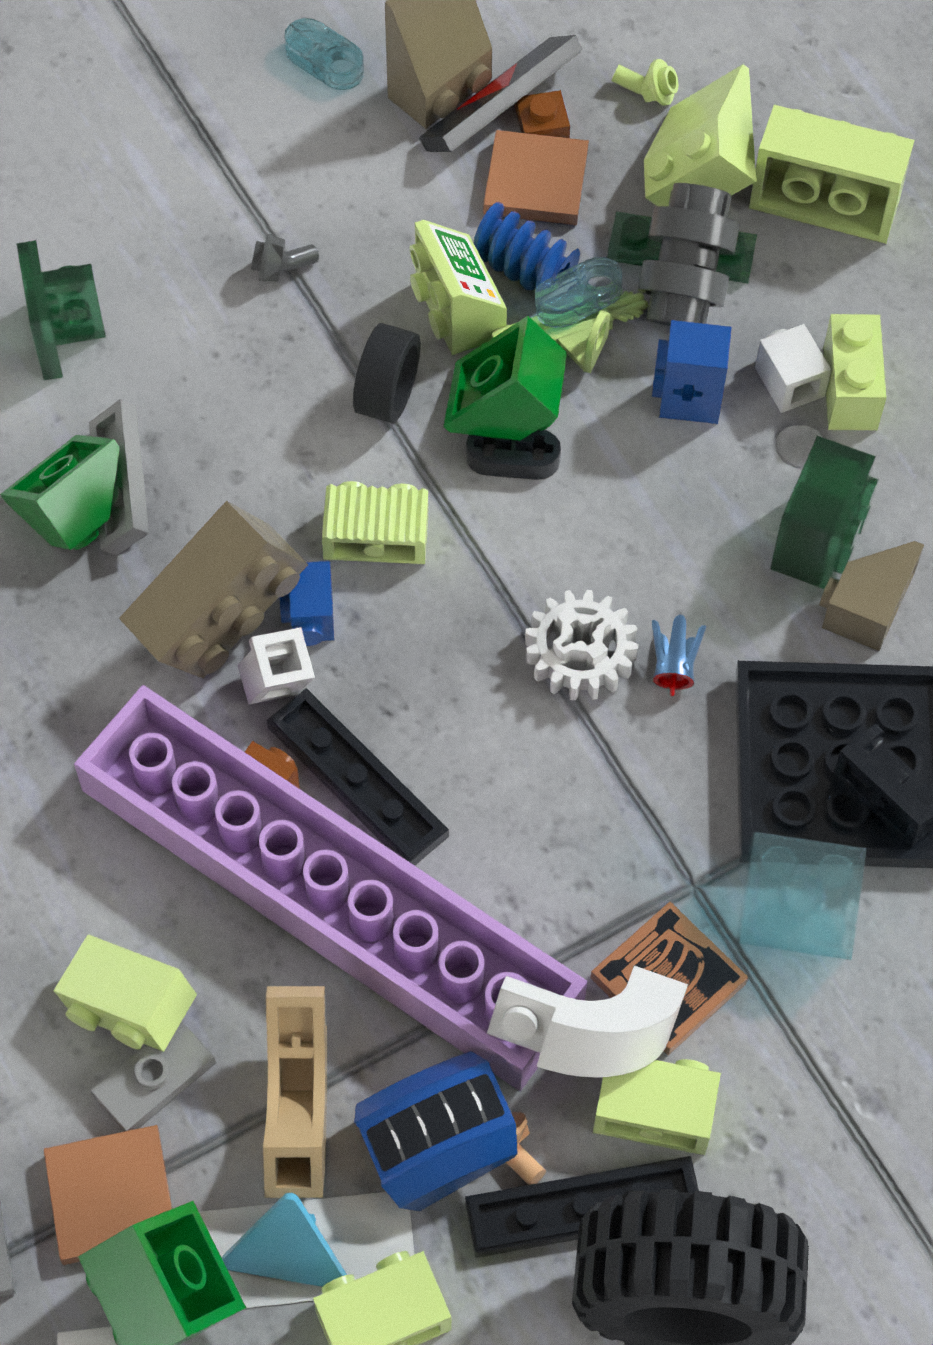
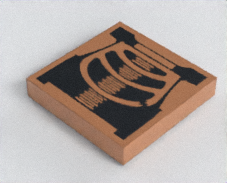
M668 902L591 971L590 977L610 998L620 994L626 988L634 966L688 984L669 1041L664 1049L668 1056L747 984L749 978L671 902Z

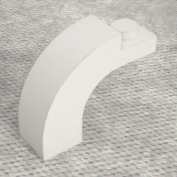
M634 966L628 984L620 994L605 1000L586 1001L568 998L506 976L497 998L487 1034L539 1052L540 1056L537 1067L549 1071L580 1077L624 1075L646 1067L664 1051L688 984Z

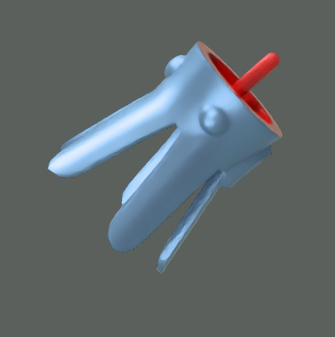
M681 614L674 618L670 644H668L667 637L661 633L659 623L656 620H652L657 658L653 682L662 688L670 689V696L672 697L675 695V690L688 689L694 685V661L706 630V625H702L698 629L696 637H690L686 640V619Z

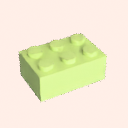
M773 105L758 151L756 182L753 183L749 209L887 244L915 140L901 137L894 133L857 126L846 121H838L806 113L799 109Z

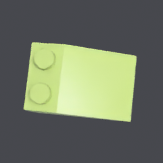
M744 64L670 108L644 158L646 199L656 206H668L674 183L708 186L726 191L732 196L756 182L749 68Z

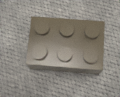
M226 500L119 619L159 662L204 679L207 674L217 671L224 665L229 657L228 651L242 636L252 633L260 626L264 619V612L276 599L287 595L295 588L299 582L300 573L308 564L268 523Z

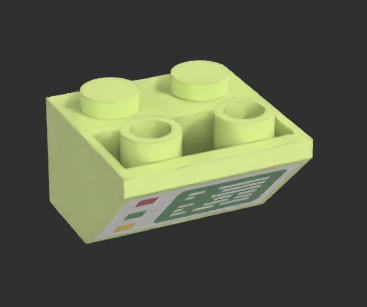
M426 220L415 222V244L410 245L409 250L416 273L410 275V281L418 302L426 301L430 309L428 313L429 322L435 337L438 340L444 338L452 355L481 346L492 339V332L506 326L507 308L469 234Z

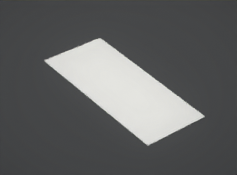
M387 1192L301 1201L307 1212L315 1215L316 1226L347 1275H354L355 1280L377 1271L376 1264L392 1254L408 1251L410 1256L415 1255L410 1210L400 1209ZM274 1204L200 1211L199 1213L221 1257H223ZM228 1270L246 1308L313 1301L314 1297L323 1294L321 1291L322 1287Z

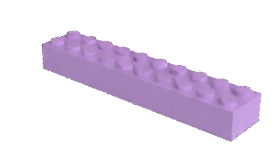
M144 685L137 690L74 763L84 793L463 1053L472 1051L487 1060L495 1075L520 1092L537 1070L540 1053L487 1034L505 977L508 976L568 998L585 1000L587 980Z

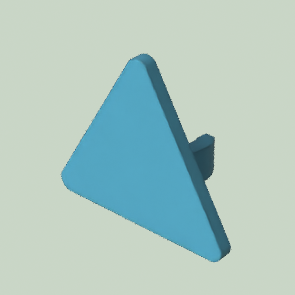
M294 1193L284 1194L222 1257L227 1270L320 1287L336 1278L347 1275L316 1226L315 1215L307 1212L299 1197Z

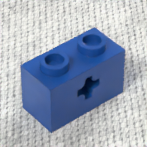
M671 320L669 340L659 339L652 389V397L661 398L659 418L718 424L728 369L732 327Z

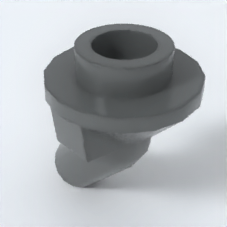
M267 234L265 242L256 241L251 270L260 271L259 281L278 282L281 270L289 271L317 263L319 260L317 248L311 244L285 252V239Z

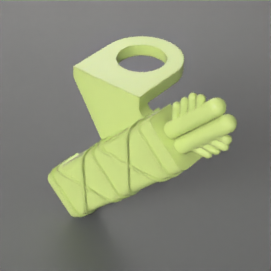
M624 291L623 295L621 293H618L617 296L612 295L606 304L602 297L598 295L592 298L588 297L586 300L582 299L580 302L551 310L550 312H544L541 315L538 314L531 319L554 339L584 372L591 374L608 338L609 330L613 329V320L617 319L627 322L628 319L639 318L643 314V310L647 309L648 302L644 300L642 293L633 294L632 291L629 293ZM514 324L506 325L505 327H499V329L494 330L492 332V338Z

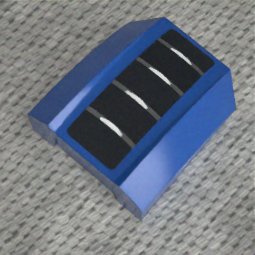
M472 1051L450 1058L404 1078L364 1099L355 1106L354 1123L361 1132L378 1172L381 1187L400 1209L420 1212L511 1160L518 1154L516 1122L489 1062Z

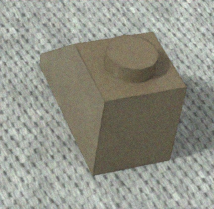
M913 541L847 562L840 580L830 577L822 594L819 606L827 609L822 628L880 651L916 572L924 544Z

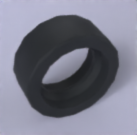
M379 323L373 329L364 347L356 373L353 389L355 413L389 423H395L400 418L407 405L418 370L421 350L419 334L384 323Z

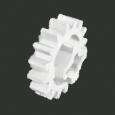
M570 590L565 591L564 603L560 605L550 597L546 599V614L534 611L531 619L532 628H527L525 632V645L528 646L526 648V663L536 665L534 671L535 680L538 682L549 677L551 679L550 692L553 694L560 691L562 687L570 688V700H576L580 690H587L592 700L598 699L599 687L602 685L611 692L616 691L618 676L628 679L632 670L631 661H636L639 644L634 643L637 636L636 625H626L628 610L623 608L613 612L611 610L612 597L606 596L600 603L594 602L592 590H586L583 600H576ZM553 631L556 634V638L553 641V648L548 650L546 642ZM614 639L616 650L613 656L609 658L607 656L609 643Z

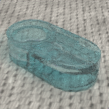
M311 18L295 20L286 28L284 36L286 42L285 50L288 59L292 63L336 90L352 89L360 84L364 78V56L362 50L356 44L320 21ZM337 60H348L354 64L353 68L344 72L336 71L330 67Z
M594 257L559 273L556 277L553 276L538 285L535 291L536 316L538 320L549 327L563 328L615 303L623 293L622 268L613 259ZM596 277H605L612 281L606 286L597 287L587 283Z

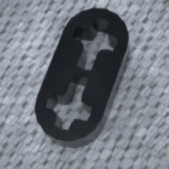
M537 430L522 440L468 435L466 441L467 463L473 471L481 475L539 480L552 476L560 465V441L556 435L547 430ZM484 445H494L493 455L483 456ZM535 448L544 449L543 460L533 459L532 454Z

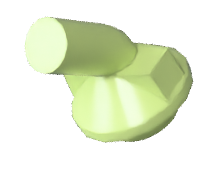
M662 59L654 60L650 64L645 76L619 64L611 80L630 91L642 95L645 102L657 101L662 106L672 103L674 94L677 93L679 87L678 77L674 68L668 66Z

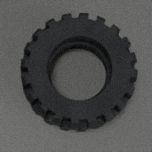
M660 1189V1192L648 1193L645 1190L633 1191L628 1196L623 1197L613 1195L607 1197L603 1203L596 1202L580 1220L572 1306L580 1322H583L587 1329L599 1331L600 1336L609 1340L623 1341L625 1345H791L803 1331L806 1320L808 1240L800 1226L795 1224L793 1219L785 1213L777 1214L770 1206L761 1203L751 1204L740 1197L730 1195L728 1197L712 1195V1192L703 1191L685 1193L671 1189Z

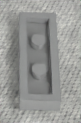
M119 399L89 422L90 436L115 439L120 447L110 518L99 527L101 550L116 556L149 534L136 405Z

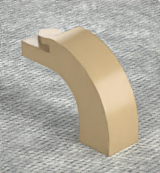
M267 986L268 1083L266 1125L263 1142L264 1198H281L286 1193H294L299 1198H323L327 1127L325 986Z

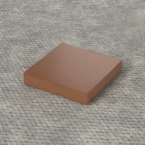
M496 130L483 204V215L486 214L494 203L501 202L505 207L503 217H506L512 211H516L519 213L520 219L577 225L589 140Z
M158 1125L44 1148L59 1257L62 1265L80 1262L78 1256L129 1226L173 1209Z

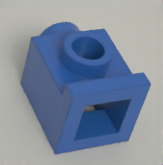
M330 561L306 562L308 566L300 573L298 584L287 595L280 597L281 624L291 623L292 629L301 627L306 646L317 645L322 641L335 640Z

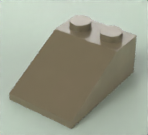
M387 0L385 2L388 99L427 129L437 120L445 118L454 111L457 105L471 94L479 92L488 85L492 79V45L476 0Z

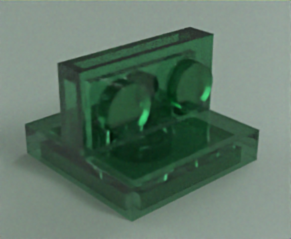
M36 240L16 243L29 323L43 379L45 381L62 378L63 372L58 345L106 337L92 265H68L56 270L43 271Z

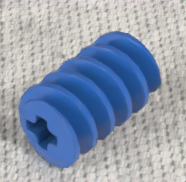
M501 202L494 203L482 218L474 237L473 243L482 261H489V266L496 272L504 271L505 276L509 280H520V284L524 289H536V294L543 300L555 297L572 279L580 260L579 249L577 248L572 251L566 258L564 256L567 248L565 240L559 239L551 248L548 247L551 240L550 231L547 229L543 230L534 239L535 222L531 220L526 221L520 229H517L520 221L519 213L512 211L502 220L505 209L504 204Z

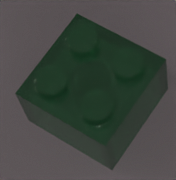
M817 435L782 515L771 562V570L825 589L830 577H833L835 572L842 575L847 562L851 560L855 548L853 544L857 534L861 535L871 510L870 504L879 479L871 477L876 456Z

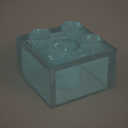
M760 832L752 833L736 943L852 960L867 848Z

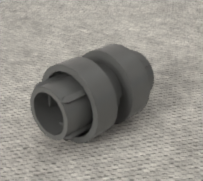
M674 183L669 205L653 208L648 238L661 243L658 260L643 261L637 291L650 295L646 320L666 326H671V320L706 324L709 307H724L729 276L716 272L719 254L732 255L735 253L740 228L739 222L728 218L732 199L730 193L703 185Z

